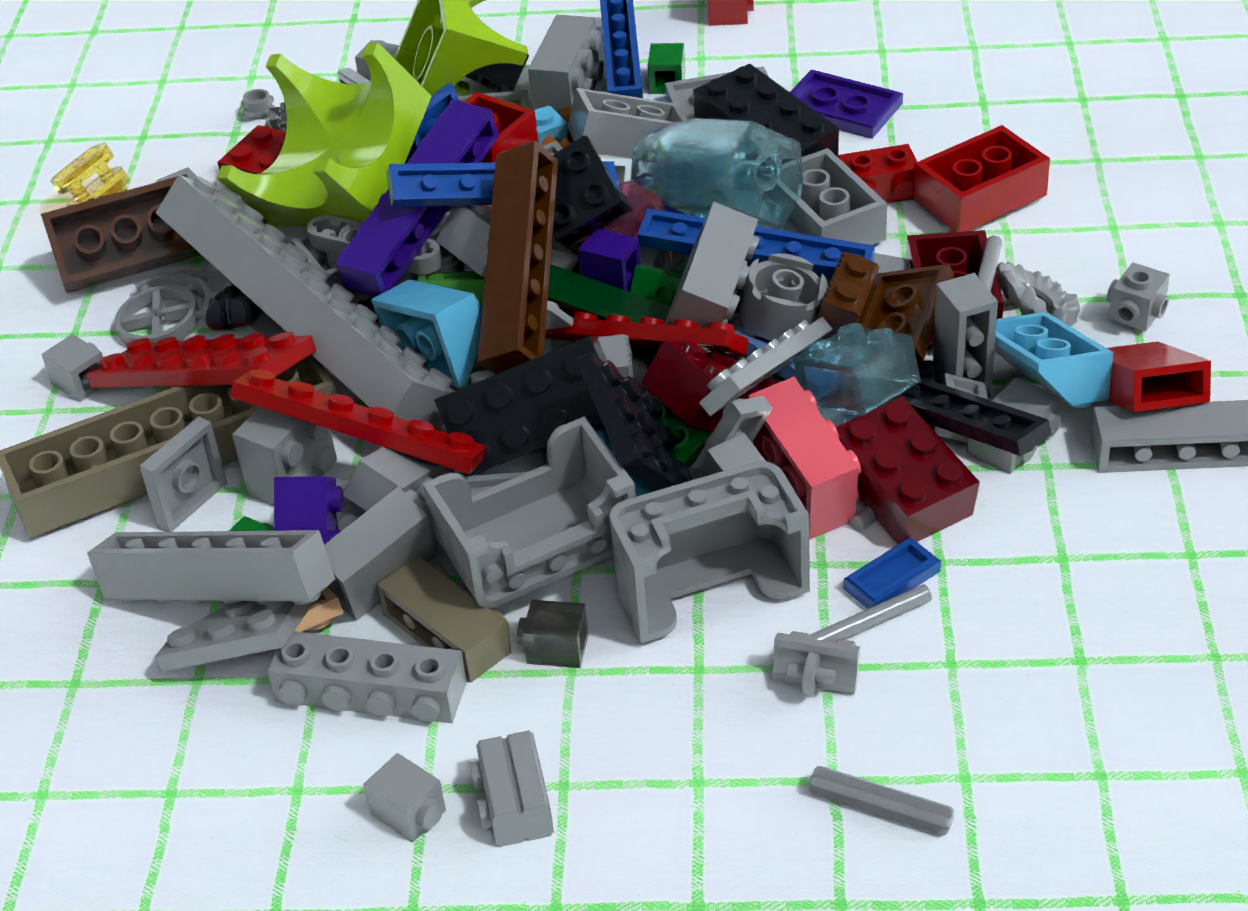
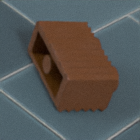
M849 252L841 254L815 319L816 321L823 317L833 329L822 339L842 347L849 346L880 268L877 263Z

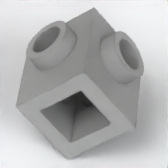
M1132 262L1120 279H1114L1110 284L1106 298L1107 302L1111 303L1109 319L1132 328L1147 331L1156 318L1161 319L1166 312L1169 302L1167 292L1170 274Z

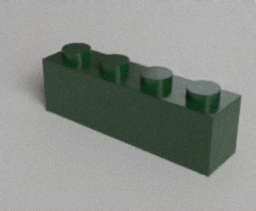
M550 264L548 301L556 303L559 309L572 318L574 312H584L598 316L597 320H606L607 314L625 316L631 319L630 322L640 323V317H652L663 321L667 319L671 306ZM631 346L633 359L647 364L653 361L660 349Z

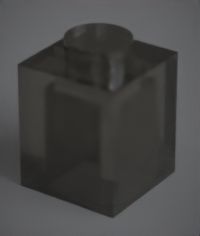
M531 599L527 617L519 619L517 629V642L519 645H524L527 664L581 668L589 635L585 603Z

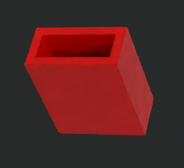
M1159 341L1107 348L1113 352L1110 395L1109 400L1106 401L1131 412L1210 402L1211 360Z

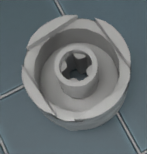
M782 253L770 254L767 261L758 263L759 259L753 261L750 265L739 305V315L744 323L743 331L747 335L755 338L762 337L772 341L775 338L778 339L789 329L795 328L805 319L809 324L815 322L828 288V283L823 274H821L820 278L812 271L814 266L812 263L798 256Z

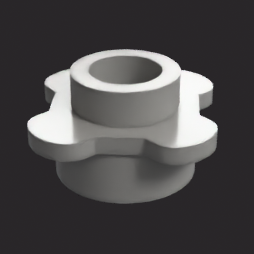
M253 89L246 92L241 101L242 107L245 108L242 111L245 118L261 119L273 114L276 111L275 106L272 105L274 97L264 89Z

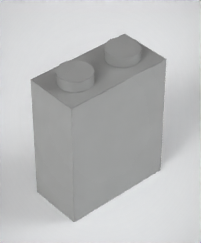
M399 486L324 545L335 576V580L327 587L339 598L340 604L356 621L381 602L377 587L379 582L417 556L429 563L438 555L434 541L435 535L431 530L428 519L427 505L417 495H413L410 498Z

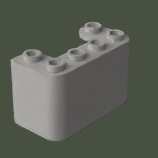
M585 416L561 425L553 431L547 442L549 464L525 472L518 477L487 488L480 493L471 496L468 482L458 473L440 475L423 483L431 530L481 607L493 608L613 556L609 515L611 509L617 503L636 497L635 483Z
M763 461L749 463L626 499L617 503L611 509L609 516L617 594L640 643L661 638L670 634L676 627L677 614L670 599L731 580L752 575L763 594L775 599H786L810 592L809 514L783 471L773 463Z

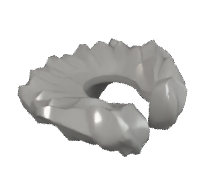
M1000 262L997 265L996 275L1000 290L1003 291V296L1007 300L1020 307L1021 315L1047 312V303L1051 307L1052 316L1069 326L1077 322V316L1080 312L1077 294H1069L1066 291H1062L1060 283L1057 281L1052 282L1050 276H1041L1042 273L1040 271L1032 273L1025 270L1022 265L1014 266L1010 262L1006 264Z

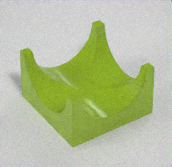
M486 0L417 1L394 59L431 96L447 83L453 84L457 96L468 95L470 92L469 83L461 81V79L478 68L498 63L524 65L528 56L527 46L516 43L495 32L473 12L472 8Z
M378 42L367 43L362 53V57L366 61L371 74V81L362 84H344L326 80L301 69L282 54L270 55L265 67L279 85L287 113V130L282 150L275 162L259 174L243 172L233 165L221 167L216 179L240 195L242 201L263 215L264 219L273 227L307 226L310 220L322 215H332L363 222L374 210L382 194L386 193L389 189L386 173L389 164H405L432 96Z

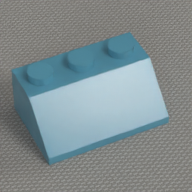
M408 279L371 299L380 326L385 325L402 336L400 343L423 354L427 358L425 365L430 369H437L447 375L452 380L451 386L461 388L467 384L478 354L482 306L474 293Z
M1047 312L997 319L994 350L1007 363L1021 371L1025 377L1033 379L1042 385L1046 391L1059 396L1071 407L1086 408L1091 406L1092 402L1109 400L1113 362L1112 351Z

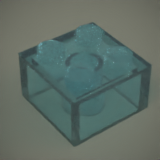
M859 323L847 324L840 327L837 334L828 339L811 343L807 351L793 358L799 384L804 391L809 390L813 394L818 407L859 416L867 414L921 382L912 336L893 332L890 328L871 329L864 328Z

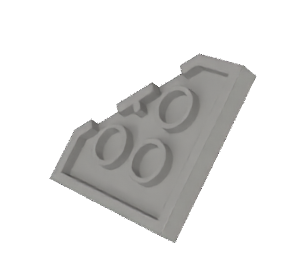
M241 601L234 604H226L223 608L195 623L179 628L169 634L167 637L168 641L156 654L155 659L161 672L283 648L315 601L304 605H296L294 601H277L266 605L259 604L258 601Z

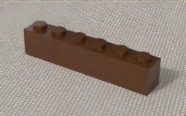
M535 140L496 155L478 346V362L494 374L544 354L558 160Z

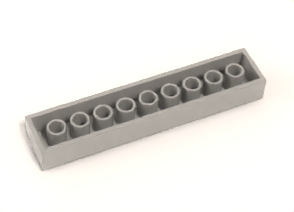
M178 175L156 211V214L286 332H293L294 336L312 335L316 351L311 355L370 408H386L392 411L395 417L408 421L423 420L431 423L434 429L441 430L444 424L434 399L455 391L450 387L452 380L447 375L437 369H430L426 366L427 358L423 354L409 346H403L400 343L402 340L400 334L385 325L380 326L376 322L377 314L361 304L356 305L352 301L354 295L349 290L335 283L333 285L329 281L331 275L326 270L316 264H309L306 261L308 255L303 250L292 244H286L283 241L286 236L275 227L263 224L261 222L264 218L263 215L247 205L243 206L240 203L242 197L236 192L224 186L217 190L212 183L199 176L192 180Z

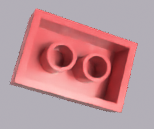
M791 377L748 395V398L764 396L773 407L752 443L766 462L777 465L783 471L809 514V540L849 523V520L855 516L856 501L859 500L857 485L858 475L861 474V466L855 453L852 450L847 451L840 442L833 422L829 419L825 420L820 414L813 394L809 390L804 391L796 378Z

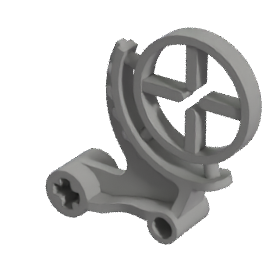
M203 270L172 271L135 283L138 293L129 298L119 308L115 316V326L118 334L126 345L140 338H148L150 342H157L163 338L176 337L177 341H180L196 327L199 319H203L207 325L205 317L209 304L221 290L234 284L219 270L212 272ZM193 293L205 299L202 310L199 309ZM178 299L187 302L163 308V300ZM152 303V309L155 313L153 318L149 312L133 315L139 309ZM163 316L166 322L182 320L172 328L163 331L160 318ZM152 326V335L141 336L127 332Z

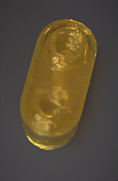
M103 142L83 152L56 173L50 182L58 194L70 191L73 197L66 203L68 207L86 202L93 197L97 199L100 196H108L126 191V184L130 178L122 166L109 167L107 163L114 158V154L107 143ZM97 173L98 177L86 187L82 185L83 182Z

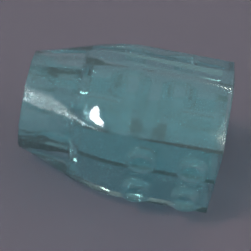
M689 119L673 123L644 134L636 145L632 156V179L639 194L649 202L691 216L706 218L713 202L758 219L756 225L758 227L781 230L796 207V202L800 200L803 189L800 143L753 121Z

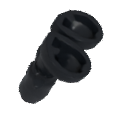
M229 285L221 290L209 304L205 320L208 327L216 332L231 331L233 329L239 331L252 325L264 311L235 285Z

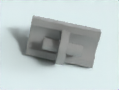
M792 631L790 634L777 632L774 638V664L771 680L802 685V692L813 694L816 688L855 694L861 646H856L854 641L837 639L835 642L813 639L808 633Z

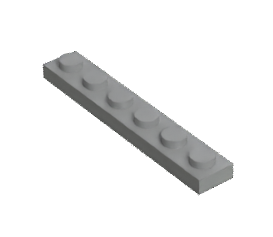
M823 317L812 324H809L805 319L795 328L786 331L778 339H773L762 349L759 348L746 359L743 358L729 370L725 369L706 385L711 392L699 402L709 416H712L804 355L832 331V327Z

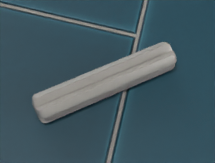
M817 766L810 778L809 791L814 795L940 835H947L953 823L954 809L951 806L823 766Z

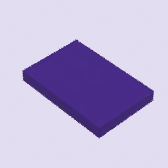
M812 69L790 91L791 94L837 126L839 130L871 139L876 136L903 104V93Z

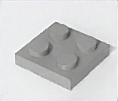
M199 416L140 465L157 526L167 532L175 530L227 484L212 424L210 421Z

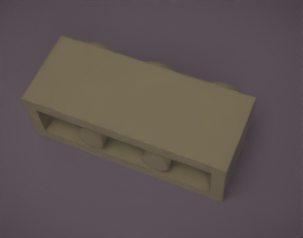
M417 556L377 584L383 615L423 646L461 650L468 682L472 683L512 653L508 633L510 626L506 618L498 610H490L488 607L483 608L478 605L469 589L466 587L461 588L450 580L439 566L433 567Z

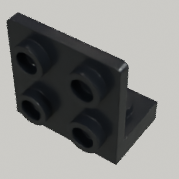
M582 136L553 154L558 160L553 237L555 241L566 248H570L592 235L597 228L602 229L633 210L627 196L615 186L590 138Z

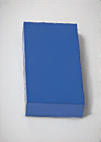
M909 537L845 577L844 590L868 609L916 588L941 572V560L913 538Z

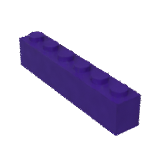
M452 99L445 111L438 116L436 123L427 136L420 141L417 150L407 164L481 163L499 137L491 109ZM388 189L386 193L382 194L369 217L361 223L358 232L348 246L341 251L335 263L345 288L376 297L395 287L450 206L391 207Z

